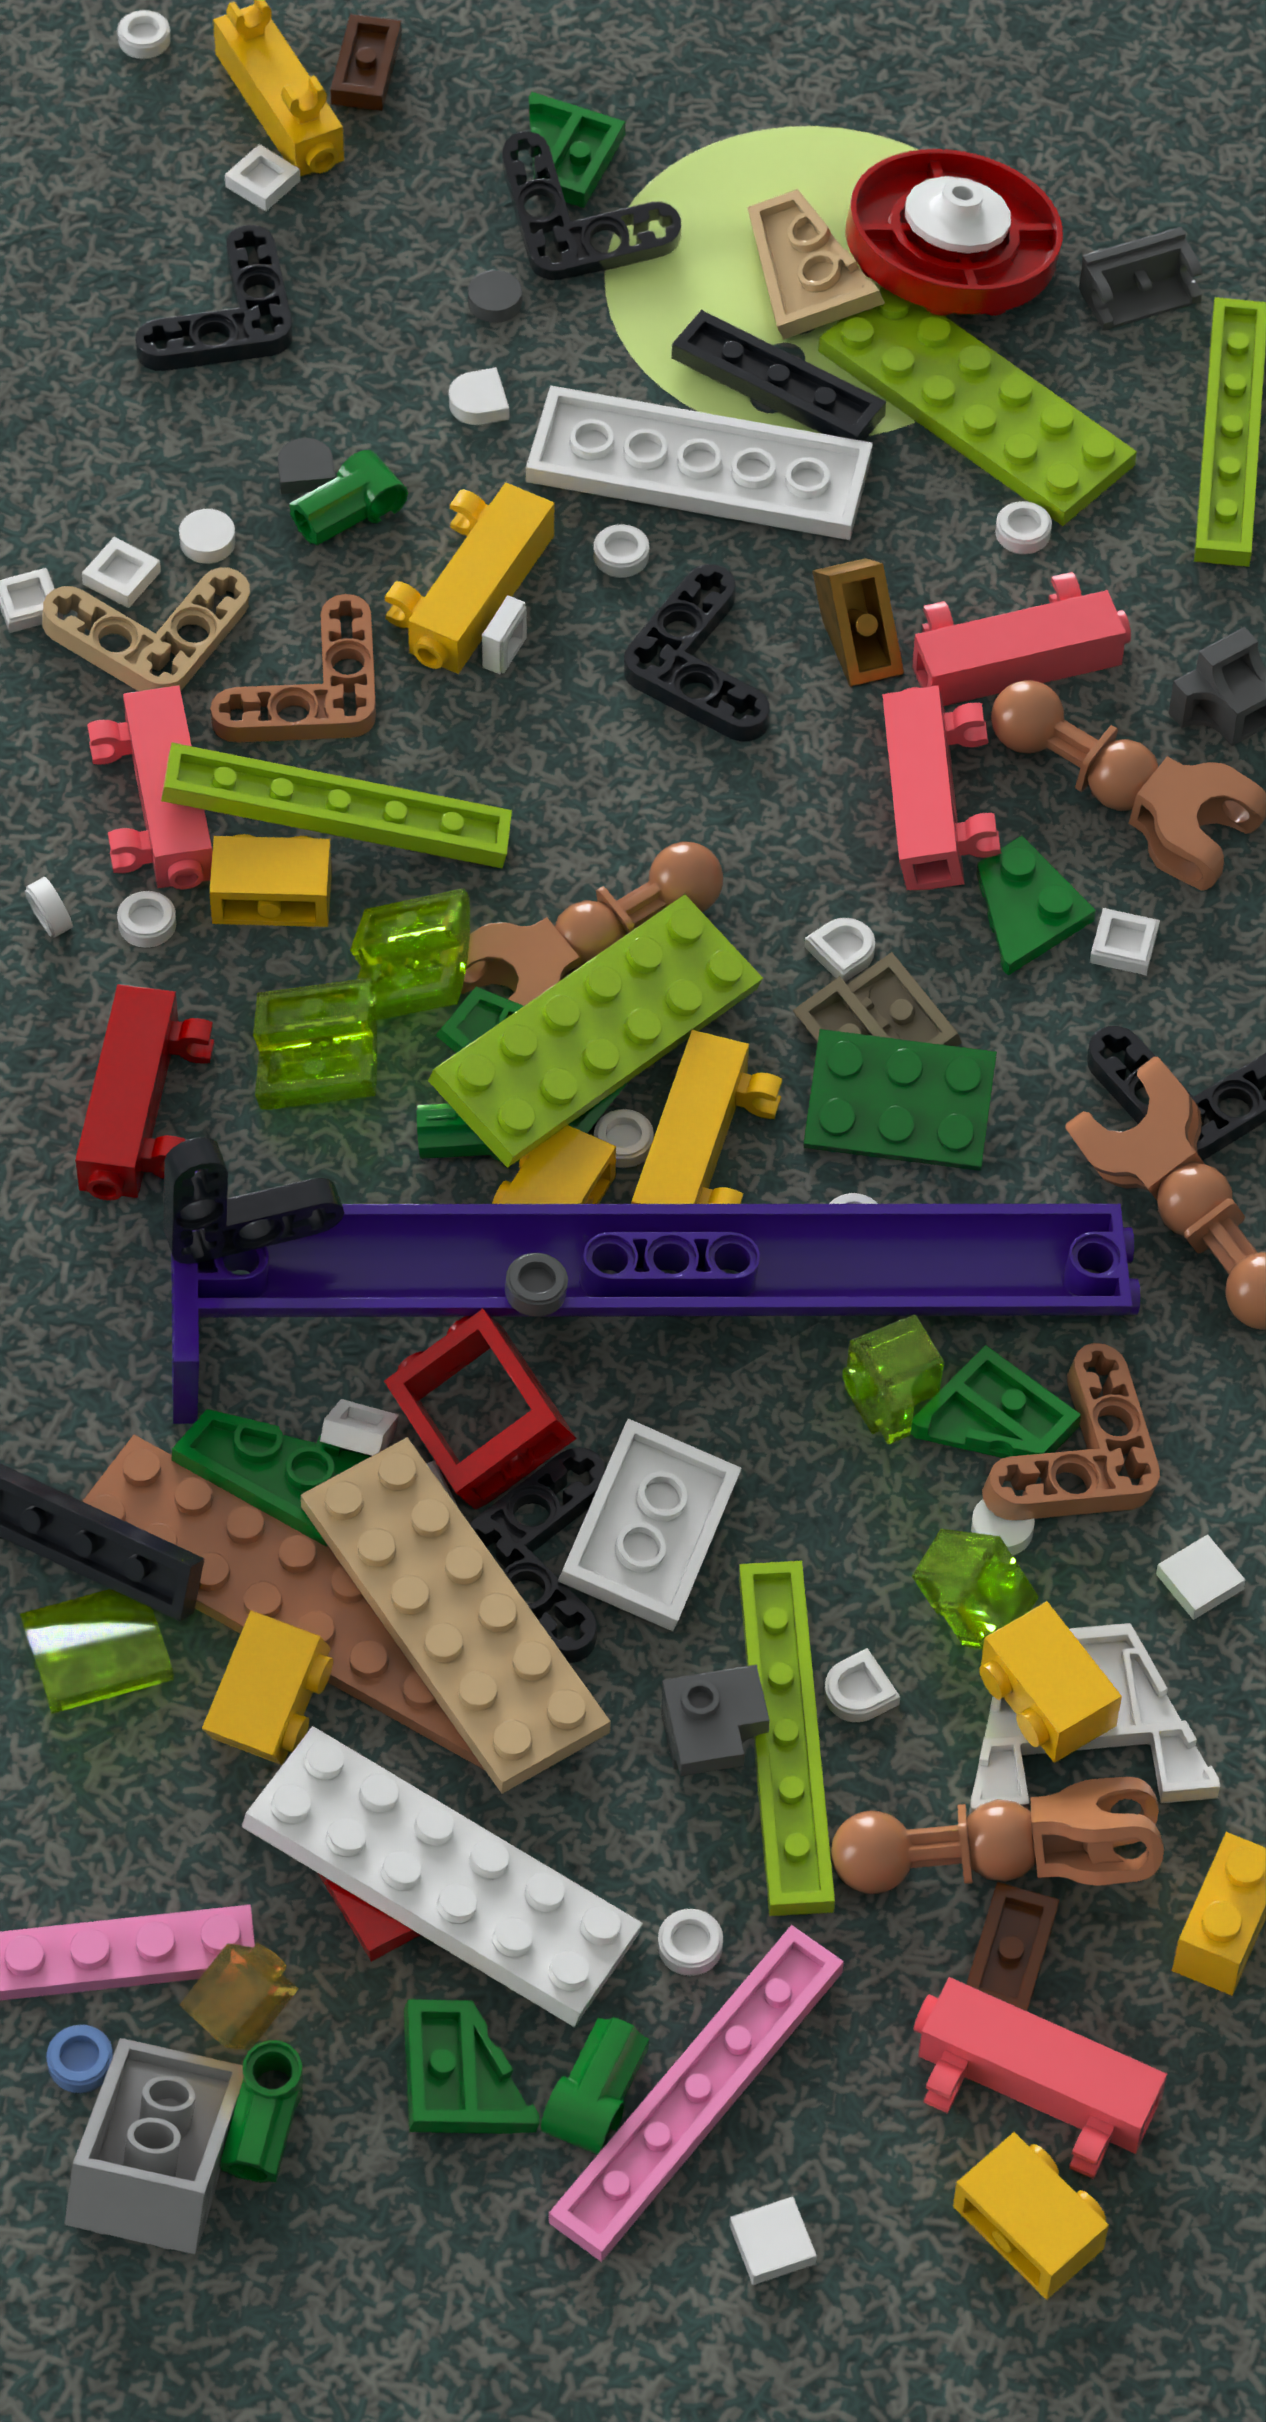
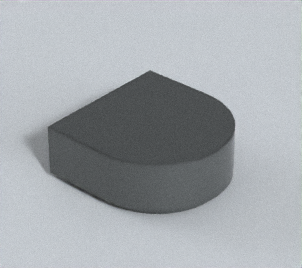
M299 438L288 442L282 447L278 454L281 494L311 492L336 478L332 452L326 444L313 438Z

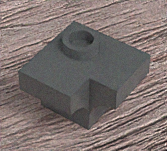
M1246 627L1200 650L1197 668L1173 681L1169 714L1181 728L1190 725L1211 727L1217 730L1231 746L1266 728V668L1259 654L1258 640Z
M757 1665L662 1680L661 1715L673 1769H679L681 1776L744 1766L745 1753L742 1743L754 1736L769 1732L770 1720Z

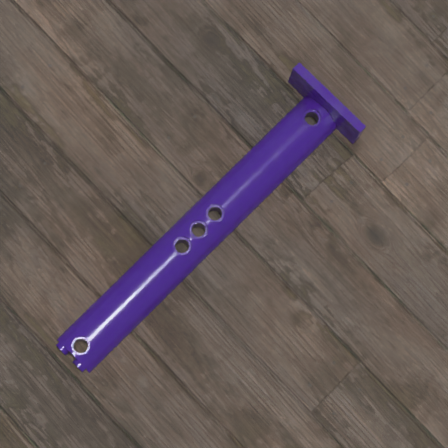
M342 1204L345 1212L342 1220L328 1231L194 1264L177 1262L174 1260L171 1252L173 1424H190L198 1420L199 1318L473 1316L482 1308L492 1317H533L515 1310L505 1295L506 1274L509 1266L518 1257L529 1253H543L554 1257L564 1266L568 1276L566 1298L562 1306L555 1312L540 1317L1138 1315L1140 1309V1285L1137 1278H1129L1128 1264L1133 1262L1134 1257L1133 1229L1131 1227H1123L1121 1204ZM605 1269H607V1270H613V1271H615L616 1273H615V1274H607V1273H603V1272H601V1271H599V1270H605ZM668 1269V1270H673V1271H675V1272H677V1273H676V1274H669V1273H664V1272L661 1271V1270ZM729 1269V1270H734V1271H736V1272H738V1273H737V1274H730V1273H726V1272H724V1271H722V1270ZM1085 1269H1092L1099 1273H1092ZM243 1270L248 1271L249 1274L239 1275L232 1273V1271Z

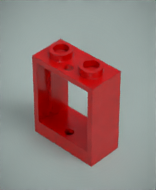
M483 1308L473 1316H465L457 1320L448 1329L446 1336L427 1350L408 1356L398 1366L397 1372L384 1380L386 1386L456 1494L475 1510L494 1500L577 1439L505 1329ZM491 1348L531 1408V1411L460 1462L420 1399Z

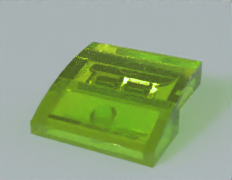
M464 888L364 909L350 948L351 953L361 968L346 1007L357 1023H366L458 1004L466 973L470 940V900Z
M371 977L257 993L253 1037L259 1050L255 1097L260 1109L271 1110L376 1096L377 1017L375 990Z
M112 1589L19 1614L35 1669L38 1670L51 1714L174 1680L173 1668L153 1609Z

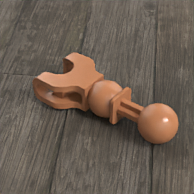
M1032 680L1015 682L1002 690L993 704L991 713L992 727L997 738L1006 747L1019 753H1036L1048 748L1079 767L1080 771L1075 789L1083 792L1089 785L1092 795L1105 807L1117 811L1132 810L1128 824L1144 834L1148 841L1149 855L1155 866L1201 891L1213 887L1222 875L1224 855L1221 847L1204 833L1200 827L1202 825L1218 823L1248 834L1256 830L1266 819V792L1257 783L1224 763L1213 762L1193 766L1183 765L1168 756L1158 766L1155 755L1142 743L1129 739L1115 740L1118 728L1113 725L1097 740L1064 720V709L1060 698L1050 687L1041 682Z
M694 842L671 844L663 849L654 859L649 872V882L616 901L609 891L602 886L596 890L597 901L584 900L568 906L558 916L555 926L547 917L531 926H518L511 923H488L447 950L442 959L440 973L449 986L457 993L464 994L473 990L476 986L481 987L489 984L508 986L515 992L508 998L509 1000L525 1006L684 894L701 912L709 909L718 899L723 887L722 867L717 857L701 844Z
M1154 1056L1137 1070V1076L1143 1083L1150 1098L1147 1114L1138 1126L1124 1132L1109 1131L1099 1124L1089 1112L1083 1111L1066 1123V1130L1090 1164L1106 1182L1123 1188H1141L1149 1191L1157 1200L1158 1212L1163 1223L1170 1230L1184 1236L1197 1253H1202L1209 1248L1229 1274L1225 1294L1233 1315L1246 1326L1266 1330V1252L1258 1253L1239 1229L1238 1225L1244 1221L1245 1215L1232 1199V1189L1227 1178L1216 1168L1205 1165L1198 1155L1197 1142L1202 1126L1200 1109L1161 1059Z
M1115 1777L1084 1780L1052 1795L1030 1797L1031 1811L1017 1802L996 1799L979 1805L967 1817L966 1804L958 1805V1825L907 1830L898 1819L880 1811L860 1812L844 1821L836 1831L831 1846V1859L837 1875L847 1886L867 1894H879L895 1888L905 1879L911 1868L962 1864L965 1884L973 1883L972 1870L987 1880L1007 1882L1024 1876L1036 1864L1037 1878L1064 1877L1078 1883L1099 1886L1138 1882L1150 1878L1161 1865L1164 1846L1160 1832L1156 1827L1159 1811L1158 1801L1150 1785L1139 1778ZM1132 1799L1142 1807L1139 1814L1110 1813L1111 1808L1119 1800ZM1140 1841L1147 1847L1146 1851L1135 1859H1125L1114 1850L1117 1846Z

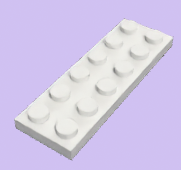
M550 386L526 465V482L850 540L872 458L873 443Z
M314 1726L311 1727L247 1810L242 1824L244 1829L573 2027L580 2021L627 1953L643 1924Z

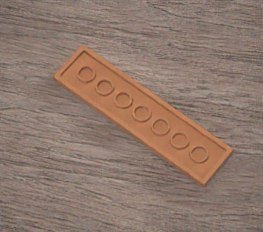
M136 1435L131 1437L82 1502L205 1558L195 1609L240 1634L250 1610L321 1636L331 1648L328 1657L333 1658V1668L328 1683L484 1769L329 1546L326 1547L171 1461L172 1455Z

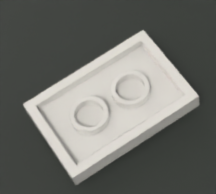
M627 1419L558 1582L673 1631L715 1534L741 1467L631 1419Z

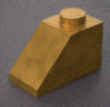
M864 558L813 570L822 621L849 686L904 674L883 563Z

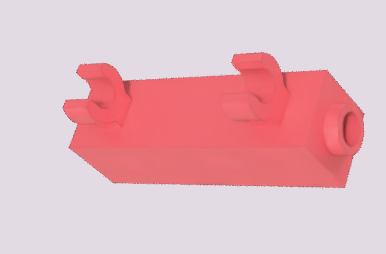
M1073 572L1051 577L1056 594L1049 595V604L957 625L953 624L950 609L945 601L923 606L928 623L922 624V633L915 634L912 668L921 688L939 685L943 706L999 694L1007 686L1018 681L1032 680L1046 683L1122 665L1124 646L1131 641L1129 621L1123 610H1116L1108 590L1082 596L1075 574Z
M180 685L124 693L126 722L117 723L112 720H96L87 724L93 764L104 765L113 763L124 755L132 754L146 831L140 832L130 828H120L108 832L113 873H129L139 869L143 864L153 863L157 889L171 886L182 890L194 888L201 882L210 881L212 845L205 810L161 801L171 743L192 746Z
M939 685L925 688L912 687L900 692L882 694L898 853L906 889L931 890L965 884L962 865L963 855L970 854L975 857L987 858L1001 854L999 832L996 829L994 813L976 814L965 822L958 823L949 745L959 744L964 747H979L989 743L982 703L963 704L953 712L945 713Z
M951 1977L948 1978L939 1998L930 1994L926 1997L914 2024L913 2030L921 2034L918 2057L936 2064L926 2084L928 2092L924 2099L925 2104L948 2113L957 2097L964 2078H967L1077 2127L1082 2131L1073 2148L1072 2155L1074 2157L1069 2168L1094 2179L1110 2143L1136 2154L1162 2100L1167 2073Z

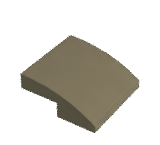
M892 952L848 984L839 976L793 1009L795 1016L817 1044L819 1029L949 1046H959L962 1044L958 1032Z

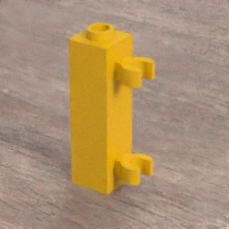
M254 0V5L239 9L235 1L229 3L226 11L227 14L213 19L215 54L282 157L300 169V177L312 172H326L335 164L344 161L343 126L326 102L327 93L316 76H309L271 19L272 11L265 0Z
M506 482L490 505H487L482 498L468 490H460L453 499L450 509L458 513L451 521L450 528L467 537L425 597L421 596L412 586L399 581H395L385 595V601L393 604L386 613L385 619L395 626L408 628L409 653L415 655L419 662L429 668L439 669L443 667L454 673H460L482 641V634L507 595L511 597L514 595L554 537V502Z
M696 1030L691 1031L631 1204L742 1203L743 1193L726 1187L709 1189L712 1176L736 1107H744L750 1113L761 1118L775 1119L781 1102V1096L778 1094L782 1085V1078L773 1074H747L748 1043Z

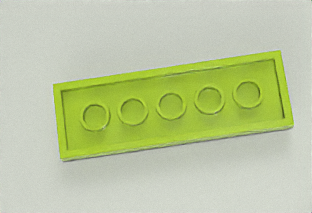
M883 287L879 291L885 304L843 318L819 337L818 352L1022 498L1043 507L1050 517L1061 526L1068 523L1135 466L1137 451L947 317L935 315L925 307L904 300Z
M684 894L434 1068L428 1082L508 1168L689 1039L692 1030L700 1031L756 991L763 977Z

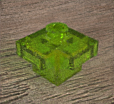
M915 1314L850 1340L847 1367L842 1370L844 1388L871 1434L881 1432L889 1445L910 1436L914 1406L934 1397L940 1391L944 1361Z
M940 1529L912 1575V1578L935 1613L945 1618L964 1647L983 1649L986 1636L1031 1611L1039 1598L1000 1536Z

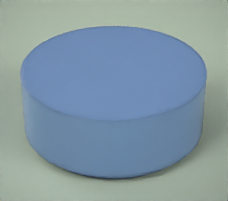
M74 2025L63 2029L54 2036L47 2049V2065L51 2078L59 2087L73 2093H85L99 2088L104 2082L113 2058L112 2046L107 2036L99 2029L88 2025Z

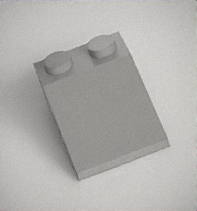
M120 2038L72 2164L64 2225L93 2231L98 2234H107L147 2243L164 2249L196 2254L221 2171L220 2162L243 2080V2065Z

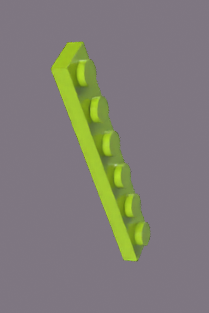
M1214 298L1194 562L1250 566L1266 348V302Z
M171 743L161 798L163 802L497 868H503L507 856L512 810L177 743Z
M802 1561L739 1564L747 1666L757 1665L770 1720L769 1732L753 1737L769 1916L834 1913L835 1896Z

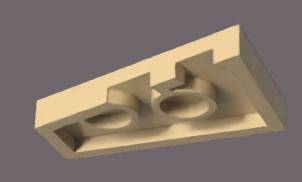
M798 189L747 207L776 325L783 340L885 304L879 289L871 279H867L859 269L854 258L846 249L842 248L831 234L829 227Z

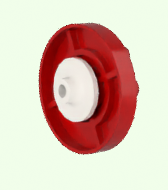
M922 149L888 157L870 167L860 177L852 192L845 225V235L850 252L861 267L863 274L896 296L923 306L935 315L944 316L951 313L1001 315L1006 310L1032 300L1047 287L1056 269L1062 245L1063 227L1058 211L1050 198L1033 181L1015 169L993 159L964 151Z

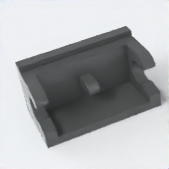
M1182 227L1083 255L1079 290L1103 331L1201 302L1202 293L1193 277L1202 275V269L1198 258L1185 238L1186 234Z

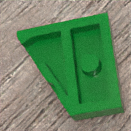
M531 92L529 96L530 131L542 136L550 148L565 202L584 208L625 137V121ZM532 157V160H533V173H534V157Z
M1022 835L1002 847L1001 854L987 857L977 863L976 876L981 894L985 898L988 907L987 915L992 933H995L998 943L1002 970L1008 976L1095 920L1096 910Z
M985 1345L910 1420L909 1433L917 1439L1000 1458L1055 1453L1079 1428L1081 1414Z
M408 1999L404 2008L409 2132L489 2134L536 2132L540 2124L539 2113L534 2104L527 2106L511 2079L513 2069L501 2048L494 2045L489 2039L487 2033L488 2026L474 2002L470 2000Z

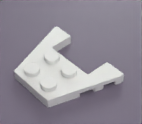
M1131 1623L1070 1628L1073 1635L1122 1695L1117 1726L1077 1750L1149 1744L1152 1750L1161 1803L1218 1798L1220 1790L1219 1778L1213 1767L1206 1765L1196 1747L1197 1739L1187 1721H1181L1167 1696L1168 1688ZM992 1697L969 1814L979 1805L996 1799L1014 1801L1029 1810L1030 1803L1022 1755L1046 1752L1041 1746L1033 1747L1025 1739L1017 1724L1016 1713L1004 1698L998 1700Z

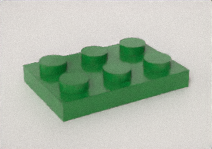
M819 1029L803 1143L804 1148L981 1171L997 1052Z

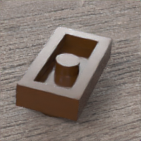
M350 14L330 88L331 104L383 111L402 37L401 20Z
M997 1882L966 1985L1028 2012L1057 1916L1060 1899Z

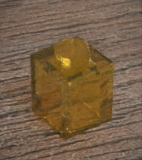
M227 1943L179 2005L225 2048L249 2050L259 2041L298 1991V1988L282 1974L287 1968L286 1964L265 1946L256 1943L253 1947Z

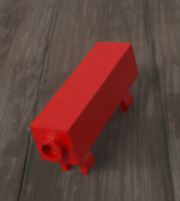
M117 984L75 1159L79 1191H87L94 1197L102 1200H117L121 1196L138 1198L144 1172H151L164 1179V1163L167 1153L176 1145L186 1141L184 1138L170 1135L152 1139L171 1054L179 1055L185 1060L194 1063H210L215 1042L214 1039H210L213 1022L200 1018H190L183 1022L178 1021L176 991Z

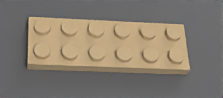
M408 1437L301 1494V1508L501 1794L610 1733L611 1721Z

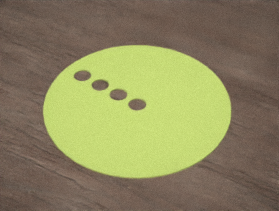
M795 126L764 129L736 135L701 148L669 166L646 185L634 198L629 207L659 201L674 207L681 217V239L678 246L672 253L663 257L605 270V294L609 313L618 336L629 354L641 369L662 389L698 412L820 433L780 412L765 413L759 411L752 405L750 397L672 359V343L695 316L703 310L772 345L778 343L794 344L804 352L806 362L885 400L818 352L819 337L840 320L815 328L809 333L798 334L783 340L776 325L747 207L798 189L829 227L831 234L842 248L846 249L852 256L846 240L845 225L852 192L857 181L876 163L893 155L918 149L896 140L867 132L834 127ZM658 220L649 222V231H653L656 238L665 237L666 228L661 227ZM628 225L629 245L634 246L636 245V235H633V225ZM613 233L608 253L616 250L621 243L615 233ZM871 279L875 286L880 289L881 286ZM885 400V417L869 436L893 431L916 423V421Z

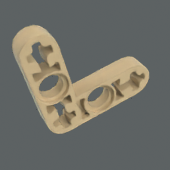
M220 567L210 570L202 577L156 634L87 592L72 586H62L47 594L43 602L42 627L52 640L137 691L180 685V690H182L245 614L249 604L250 584L243 574L232 568ZM226 591L234 593L233 598L227 596L216 607V615L211 612L215 594L222 596ZM71 610L78 612L77 617L70 615L65 620L58 618V612L64 615ZM185 625H198L204 628L209 636L204 641L192 643L182 639L178 634V630ZM85 628L90 631L88 636L84 635ZM118 634L124 636L129 641L130 646L125 651L110 652L105 650L99 641L106 635ZM170 653H173L175 658L172 662L171 674L163 672L159 677L153 675L152 668L157 671L163 669L170 660Z

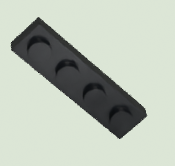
M703 310L695 316L672 343V359L822 434L865 441L885 417V400Z
M0 1463V1537L178 1621H182L194 1613L205 1558Z

